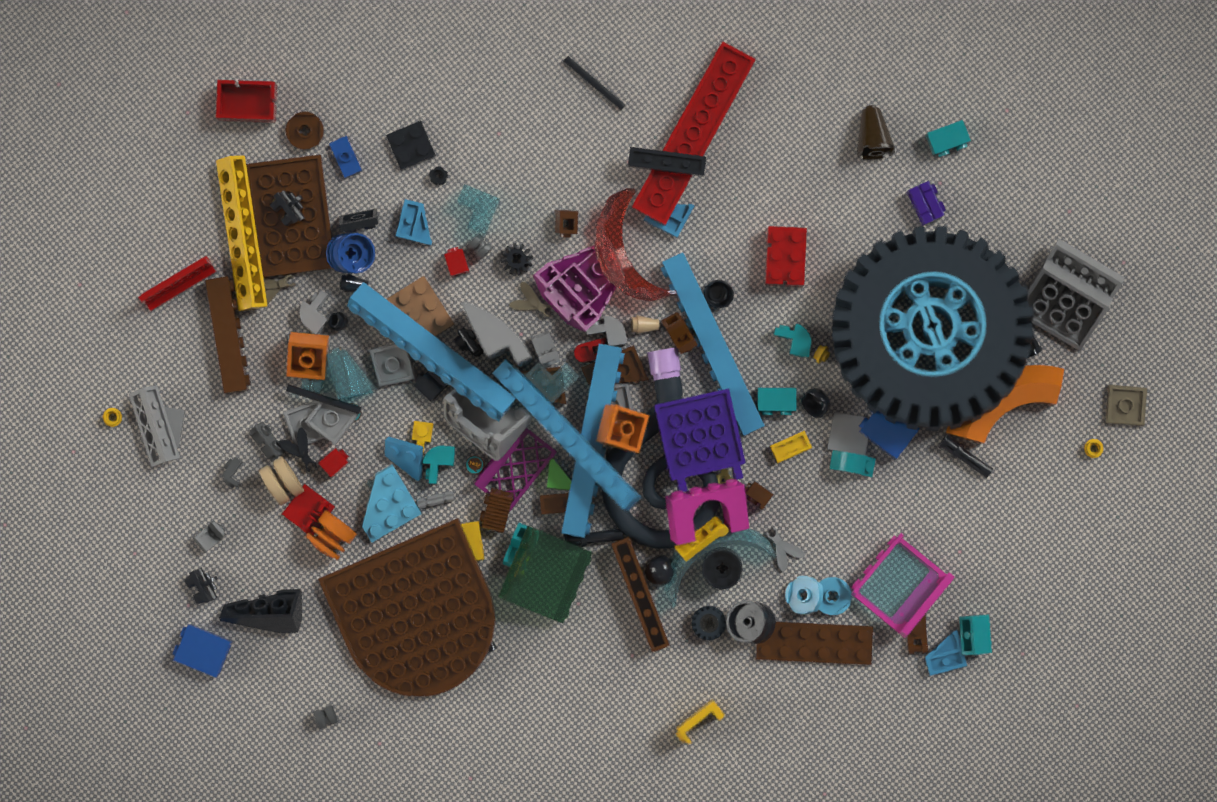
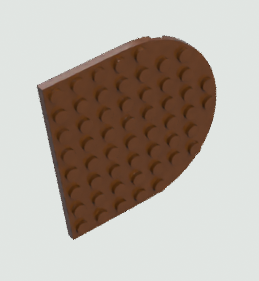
M459 518L318 579L353 660L360 670L371 678L373 682L391 692L405 696H432L449 691L475 673L486 658L491 647L495 631L494 603Z

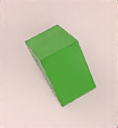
M552 458L549 461L546 489L570 491L572 481Z

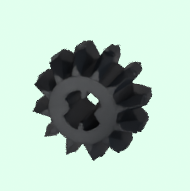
M513 243L514 250L507 246L506 249L509 254L502 252V256L507 257V259H502L501 263H508L504 266V270H508L511 267L510 275H513L514 271L517 270V275L520 276V269H523L525 273L528 272L525 265L532 267V263L527 260H532L533 256H526L530 253V249L528 248L523 252L524 244H521L520 248L517 249V244ZM517 255L518 257L520 255L521 263L517 264L516 262L514 264L513 256Z

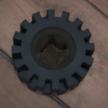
M704 606L694 613L691 623L692 629L703 640H715L724 633L726 618L718 608Z

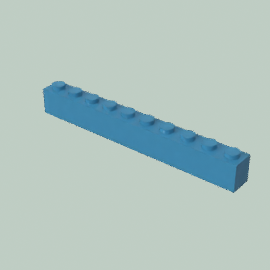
M682 252L663 261V267L660 269L664 277H668L671 282L668 286L672 294H676L679 299L677 305L681 313L685 312L687 319H685L689 330L693 329L696 335L694 339L698 344L697 347L701 346L704 352L701 354L705 364L709 363L712 371H709L713 382L717 381L720 386L717 390L728 388L730 390L739 434L742 433L745 436L764 427L765 425L684 253Z
M363 282L350 296L347 307H349L352 313L358 314L368 325L374 326L384 337H388L395 342L398 348L404 349L414 360L425 365L427 370L437 374L444 383L450 384L460 395L471 400L474 406L484 410L490 418L496 419L499 422L513 406L516 398L366 283Z
M599 344L581 435L604 458L606 447L595 441L605 404L611 405L612 402L616 401L617 391L614 388L615 383L620 381L621 372H618L619 364L623 365L625 353H621L622 348ZM577 461L575 462L562 534L585 538V534L589 535L591 523H588L589 515L593 516L595 504H592L593 496L597 497L599 485H595L596 480Z
M505 359L493 372V375L624 510L629 511L642 497L514 364Z

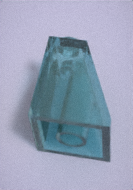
M339 347L331 349V353L326 354L338 400L343 401L378 392L375 384L348 351Z

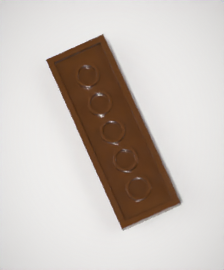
M776 622L775 630L771 637L764 643L756 644V659L872 665L873 626Z

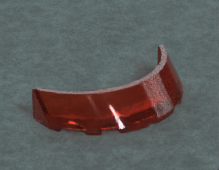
M625 188L611 195L606 200V204L596 222V241H594L597 260L601 264L600 268L609 282L613 283L627 296L643 301L655 302L676 295V290H666L645 280L632 266L626 254L622 234L623 220L628 204L636 191L633 188Z

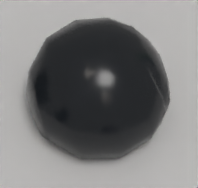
M717 279L706 285L704 298L707 304L713 308L728 307L733 301L734 291L726 281Z
M812 388L804 393L805 396L801 399L804 409L814 418H821L830 408L828 395L819 388Z
M657 555L651 559L645 569L647 579L655 586L668 584L675 571L671 566L672 560L665 555Z

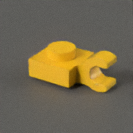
M414 421L412 440L417 441L416 445L423 446L424 455L425 442L431 443L434 424Z

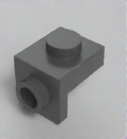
M236 457L233 460L230 458L224 466L226 470L222 475L225 478L224 483L232 488L234 486H241L238 481L232 478L243 463Z
M213 520L205 529L194 536L193 540L206 553L218 544L226 534L222 525Z

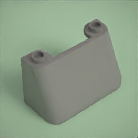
M456 389L444 397V418L447 423L495 461L500 460L531 423L532 415L526 408L519 407L515 411L510 408L498 422L496 419L490 418L480 407L474 406L471 400L460 395Z

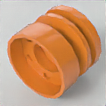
M325 510L318 519L319 523L323 526L322 530L313 526L311 529L318 535L315 537L308 532L306 537L324 555L338 560L341 556L334 550L337 548L344 553L345 549L341 546L340 542L343 541L351 544L357 533Z

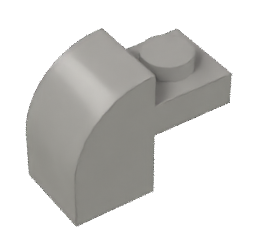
M322 290L320 293L316 292L310 299L312 303L310 305L303 301L300 307L301 321L308 329L318 335L329 321L318 312L329 298Z
M603 316L604 324L598 321L586 331L587 336L606 333L609 346L627 345L625 328L614 317Z
M549 330L531 337L542 368L560 362Z

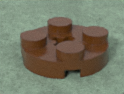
M307 111L298 112L287 122L286 136L297 149L311 150L320 145L324 137V125L315 114ZM304 126H307V129L310 130L307 136H303V133H300V129H303Z

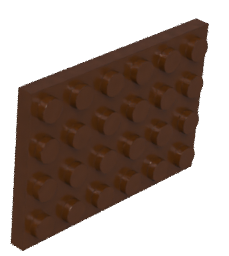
M322 155L246 164L263 278L333 269L326 257L327 245L332 239ZM284 190L288 195L292 192L295 197L299 195L303 197L300 203L304 208L300 212L305 218L289 226H285L281 221V218L286 214L284 209L282 208L280 211L275 212L270 206V203L275 199L274 195Z

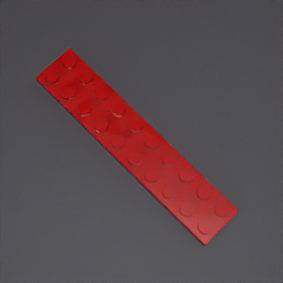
M722 41L662 151L704 156L756 59ZM651 170L632 208L665 226L693 175Z

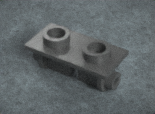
M264 422L256 424L249 430L251 432L250 436L258 446L264 442L265 446L261 448V451L271 462L285 453L279 441L273 436L270 427Z

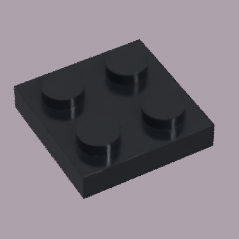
M421 120L386 135L401 171L436 156Z
M377 208L339 216L340 232H345L346 234L354 233L357 231L356 229L360 228L365 230L373 229L376 227L375 225H379Z

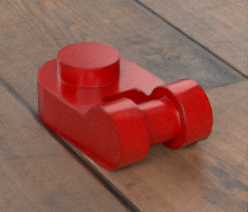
M606 338L579 344L574 350L576 360L581 363L595 361L597 354L593 353L592 347L599 346V344H607Z

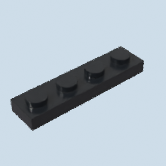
M630 147L628 167L701 177H704L706 165L705 156Z

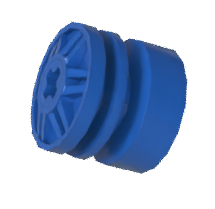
M338 234L328 243L326 257L329 265L337 272L362 273L373 264L375 247L372 241L363 234Z

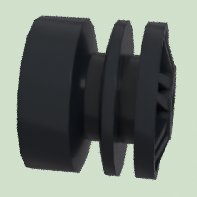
M718 547L709 551L704 557L702 564V573L707 584L720 590L729 589L736 585L743 571L738 554L726 547ZM722 562L728 567L724 569V572H720V569L717 568Z

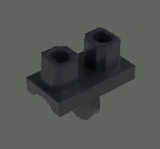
M285 190L274 195L275 199L270 203V206L275 212L280 211L282 208L284 209L286 214L281 218V221L285 226L300 222L305 218L300 212L304 208L300 203L303 200L301 195L295 197L292 192L288 195Z
M202 567L191 571L190 575L184 580L187 587H197L199 592L193 595L196 604L208 603L218 598L214 592L217 589L214 582L218 580V577L211 578L209 572L204 573Z

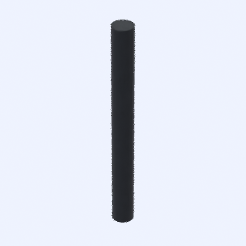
M569 56L565 58L564 63L621 111L624 109L626 104Z
M288 384L286 392L356 414H360L362 409L360 406Z

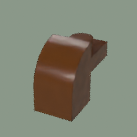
M678 311L661 320L680 354L689 352L698 345Z

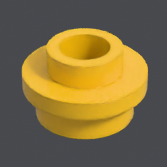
M820 345L815 351L813 358L816 359L817 363L826 362L830 355L828 346Z
M109 408L103 414V421L107 426L116 427L122 421V414L116 408ZM111 414L116 415V419L114 421L110 420Z
M1090 439L1084 445V452L1090 458H1097L1103 453V444L1097 439ZM1092 445L1097 447L1096 452L1090 450Z

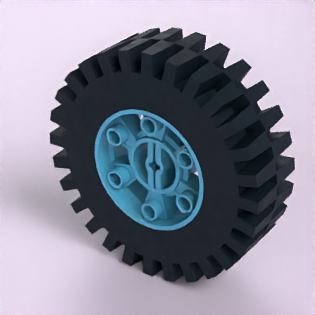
M924 226L914 227L912 234L904 235L901 230L893 233L890 241L884 243L881 239L875 243L872 252L868 255L863 253L857 259L856 267L853 270L849 269L845 275L843 286L838 290L836 296L835 310H833L832 333L836 362H839L841 375L845 382L848 381L851 385L852 393L857 399L862 398L866 402L867 408L873 413L878 411L885 415L887 421L893 424L896 421L905 423L906 428L916 430L918 426L928 427V431H939L943 426H950V429L961 427L962 423L971 420L973 423L981 419L983 413L988 410L993 411L999 406L1001 400L1010 394L1026 365L1033 339V309L1028 304L1029 293L1026 285L1021 286L1019 272L1015 266L1009 268L1005 263L1006 256L1000 250L996 253L992 252L989 249L988 241L980 237L977 242L969 239V233L961 229L958 230L957 234L947 233V226H937L934 232H925ZM929 287H940L949 290L945 300L930 298ZM924 288V292L921 294L915 293L914 290ZM956 293L957 295L962 297V299L955 300L953 299L952 294ZM905 294L914 303L906 314L892 308L894 303ZM969 304L976 316L977 322L961 323V318L957 311ZM935 313L943 315L951 325L952 334L947 341L943 337L941 322L936 318ZM891 315H897L900 320L897 323H891L888 318ZM917 317L920 318L923 326V336L928 340L930 346L921 343L912 331V324ZM974 328L977 334L969 336L966 333V329ZM904 331V336L908 343L896 352H893L888 343L886 333ZM958 341L974 347L971 354L961 364L950 350ZM904 351H911L913 357L909 360L904 359L902 353ZM920 354L935 356L936 372L921 371L914 368ZM948 357L951 359L952 364L944 366L941 363V359Z

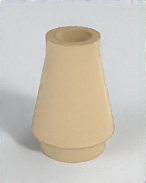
M639 315L631 318V332L640 334L659 331V319Z

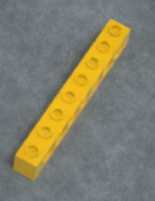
M245 155L224 157L216 160L238 311L256 310L268 305Z

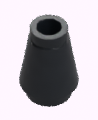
M350 274L342 275L340 290L355 292L363 282L368 285V280Z

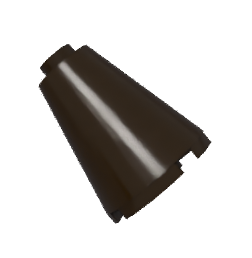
M868 105L861 112L857 157L859 158L861 155L863 160L883 159L885 154L892 156L895 153V146L881 109L876 107V105Z

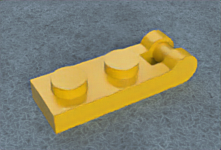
M713 517L695 531L696 541L676 545L674 548L686 562L718 537L725 536L729 529L725 524H722L718 517Z

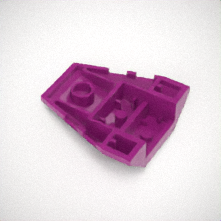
M598 243L572 255L548 262L533 277L541 296L568 325L586 332L600 319L626 270L601 243Z

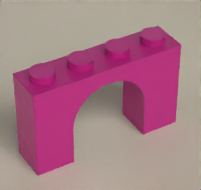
M736 479L726 480V483L722 484L711 483L708 484V487L704 488L693 487L690 488V491L686 492L675 491L671 493L672 495L665 496L671 541L677 545L696 541L693 524L694 513L699 505L708 500H718L723 510L724 524L731 533L749 529L744 484Z

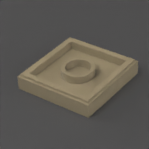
M1108 385L1105 423L1145 426L1147 388Z

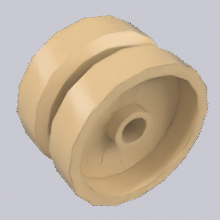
M283 456L273 461L277 473L268 465L259 470L265 486L280 506L290 501L286 489L295 497L304 492L301 483Z

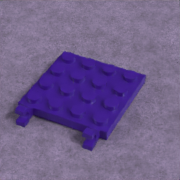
M729 388L653 405L670 481L676 480L678 491H688L685 481L686 477L732 467L733 479L744 478L741 465L746 464Z

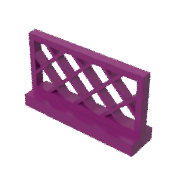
M526 428L500 460L495 461L491 459L473 483L485 493H490L485 488L490 481L498 480V488L501 490L500 480L511 479L512 490H505L506 492L514 493L510 507L511 511L557 451ZM527 434L534 438L535 446L524 447L523 439ZM546 447L551 451L547 458L539 459L538 448ZM535 449L536 460L525 461L524 450ZM522 450L523 461L512 462L511 454L514 451ZM536 462L537 471L534 474H527L526 463ZM523 464L524 475L513 476L512 465ZM510 465L511 476L500 477V468ZM525 477V486L522 489H515L514 478Z

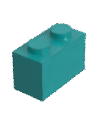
M963 120L930 131L925 135L932 155H938L939 158L950 154L949 151L956 148L957 151L968 147L967 144L971 142Z
M757 388L758 412H761V415H773V412H781V415H792V412H796L797 388Z
M989 614L959 616L962 655L992 653Z

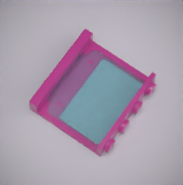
M900 533L898 537L894 535L887 543L890 547L886 552L882 549L875 558L878 560L874 566L870 564L863 572L866 576L862 581L858 578L851 588L854 590L851 595L902 637L906 638L955 576L950 572L948 574L943 572L903 539L904 535Z

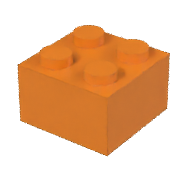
M291 332L288 342L286 376L325 380L329 335Z
M605 404L595 442L626 452L639 453L649 415L618 405Z

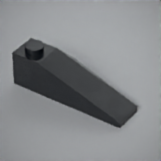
M282 589L276 591L277 594L259 595V599L251 601L243 599L224 604L219 619L222 622L276 633H298L302 622L301 589Z

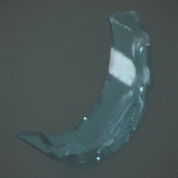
M750 528L733 533L728 531L725 536L718 537L686 562L675 550L671 557V566L674 574L671 581L664 585V590L672 607L676 606L678 588L684 574L699 557L722 546L745 545L760 549L774 559L777 555L768 539Z

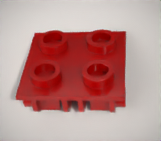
M304 484V492L293 498L282 515L301 528L306 534L309 532L314 535L316 532L311 528L313 526L320 528L321 524L318 519L325 510L331 513L335 506Z

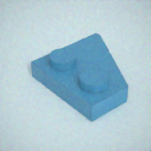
M404 199L395 237L431 246L432 241L428 230L424 204Z
M677 204L665 226L648 216H645L644 221L678 238L695 205Z
M388 436L385 440V457L419 481L422 478L423 446Z
M958 630L953 631L925 656L930 676L967 666L965 655H962Z

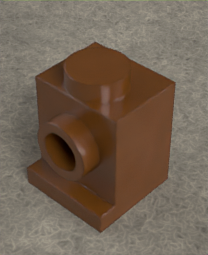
M554 210L555 233L560 234V237L571 238V234H578V211ZM563 220L567 222L565 227H563Z
M756 481L752 484L749 482L745 487V494L748 496L747 500L755 506L759 503V509L761 510L765 508L774 495Z

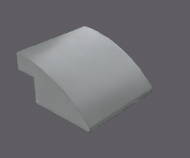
M1058 239L1027 289L1029 293L1028 304L1033 309L1032 323L1081 351L1110 308L1112 299L1123 284L1125 277Z
M467 302L462 303L490 361L511 351L519 368L533 362L524 343L506 323L485 309Z

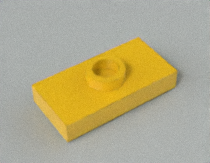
M805 430L770 446L777 464L813 448Z

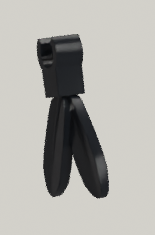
M302 427L297 432L298 446L288 440L279 441L282 449L303 460L308 472H310V469L307 467L309 463H314L317 468L316 462L308 455L307 433Z

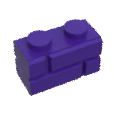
M927 181L907 191L922 226L945 216V206L942 201H938L936 197L938 191L934 184H930Z

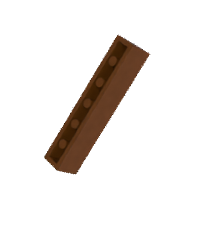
M228 276L205 280L224 394L248 391V386H251V379L249 374L246 375L245 367H248L247 356H243L242 348H245L243 336L240 337L239 329H242L240 318L236 316L238 305L237 299L233 298V292L235 291L234 280H230Z
M630 538L612 543L613 551L652 653L669 647L670 644Z

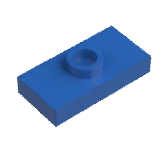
M347 136L329 143L345 179L362 171Z

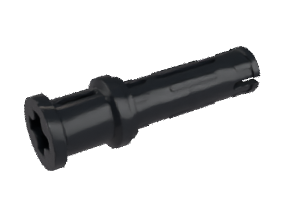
M947 433L938 445V448H943L949 452L952 458H959L985 478L991 474L992 467L964 449L962 443H958L950 438V434Z
M620 529L590 532L589 535L585 534V538L564 534L566 549L575 546H582L583 548L587 544L623 540Z

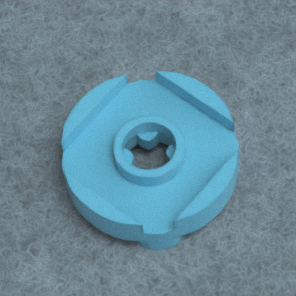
M796 577L797 579L790 582L786 588V602L792 608L791 610L798 614L808 615L817 612L823 600L822 584L813 577ZM806 590L808 595L807 598L803 600V597H801V593H804Z
M828 577L821 580L823 600L819 610L828 615H839L849 608L852 599L849 585L844 580L836 577ZM836 591L838 594L836 595L837 600L829 601L828 592L834 593Z

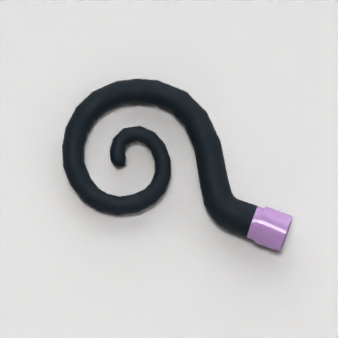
M677 347L648 352L650 373L653 375L657 397L654 405L683 399L680 377L681 366ZM654 406L645 413L649 415L641 446L659 432ZM612 447L605 460L622 476L625 465L634 453ZM665 455L657 459L649 467L642 482L644 498L652 507L662 510L667 509L666 498L658 496L655 492V483L658 476L667 469ZM713 471L698 475L704 487H708V484L718 483L716 474ZM601 487L606 510L623 534L639 545L654 549L674 548L677 545L671 541L670 530H656L645 526L635 519L630 511L624 510ZM718 500L703 502L701 509L693 518L694 532L716 516L720 506Z

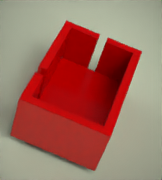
M217 80L216 119L218 121L276 123V104L274 103L277 102L276 82L238 80L240 87H237L235 80Z
M768 226L767 246L771 247L766 249V286H782L783 281H787V287L804 286L807 228Z

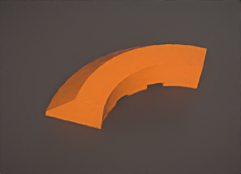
M1026 365L1013 390L1001 400L999 406L993 411H986L981 419L973 423L971 420L963 422L961 427L950 429V426H948L945 433L984 444L994 424L1013 408L1031 403L1056 405L1062 387L1064 369L1047 365Z

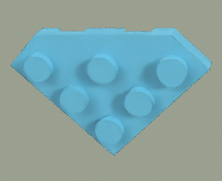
M393 464L376 473L366 513L362 521V527L371 542L422 514Z

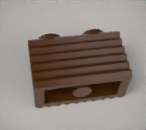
M491 488L490 493H486L483 503L487 504L486 511H481L479 519L480 522H483L481 528L504 534L514 493Z

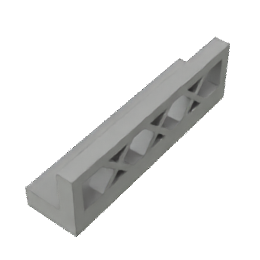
M158 386L145 387L130 393V400L151 467L179 459L180 456ZM139 394L142 400L141 405L139 404L137 399V395ZM144 414L147 416V423L144 421ZM150 432L152 433L153 441L150 440ZM155 451L158 452L160 460L158 461L155 457Z

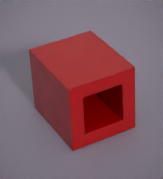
M458 247L448 249V253L444 254L451 278L469 273L463 249Z
M335 448L319 462V465L333 478L350 463L347 460L349 456L343 449L339 451Z

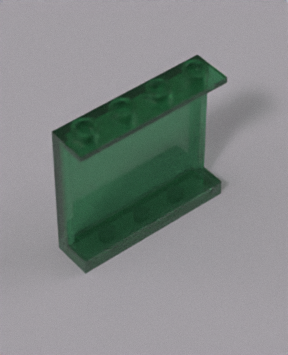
M527 526L498 597L563 624L569 615L570 606L576 598L577 589L584 579V573L591 562L593 552Z

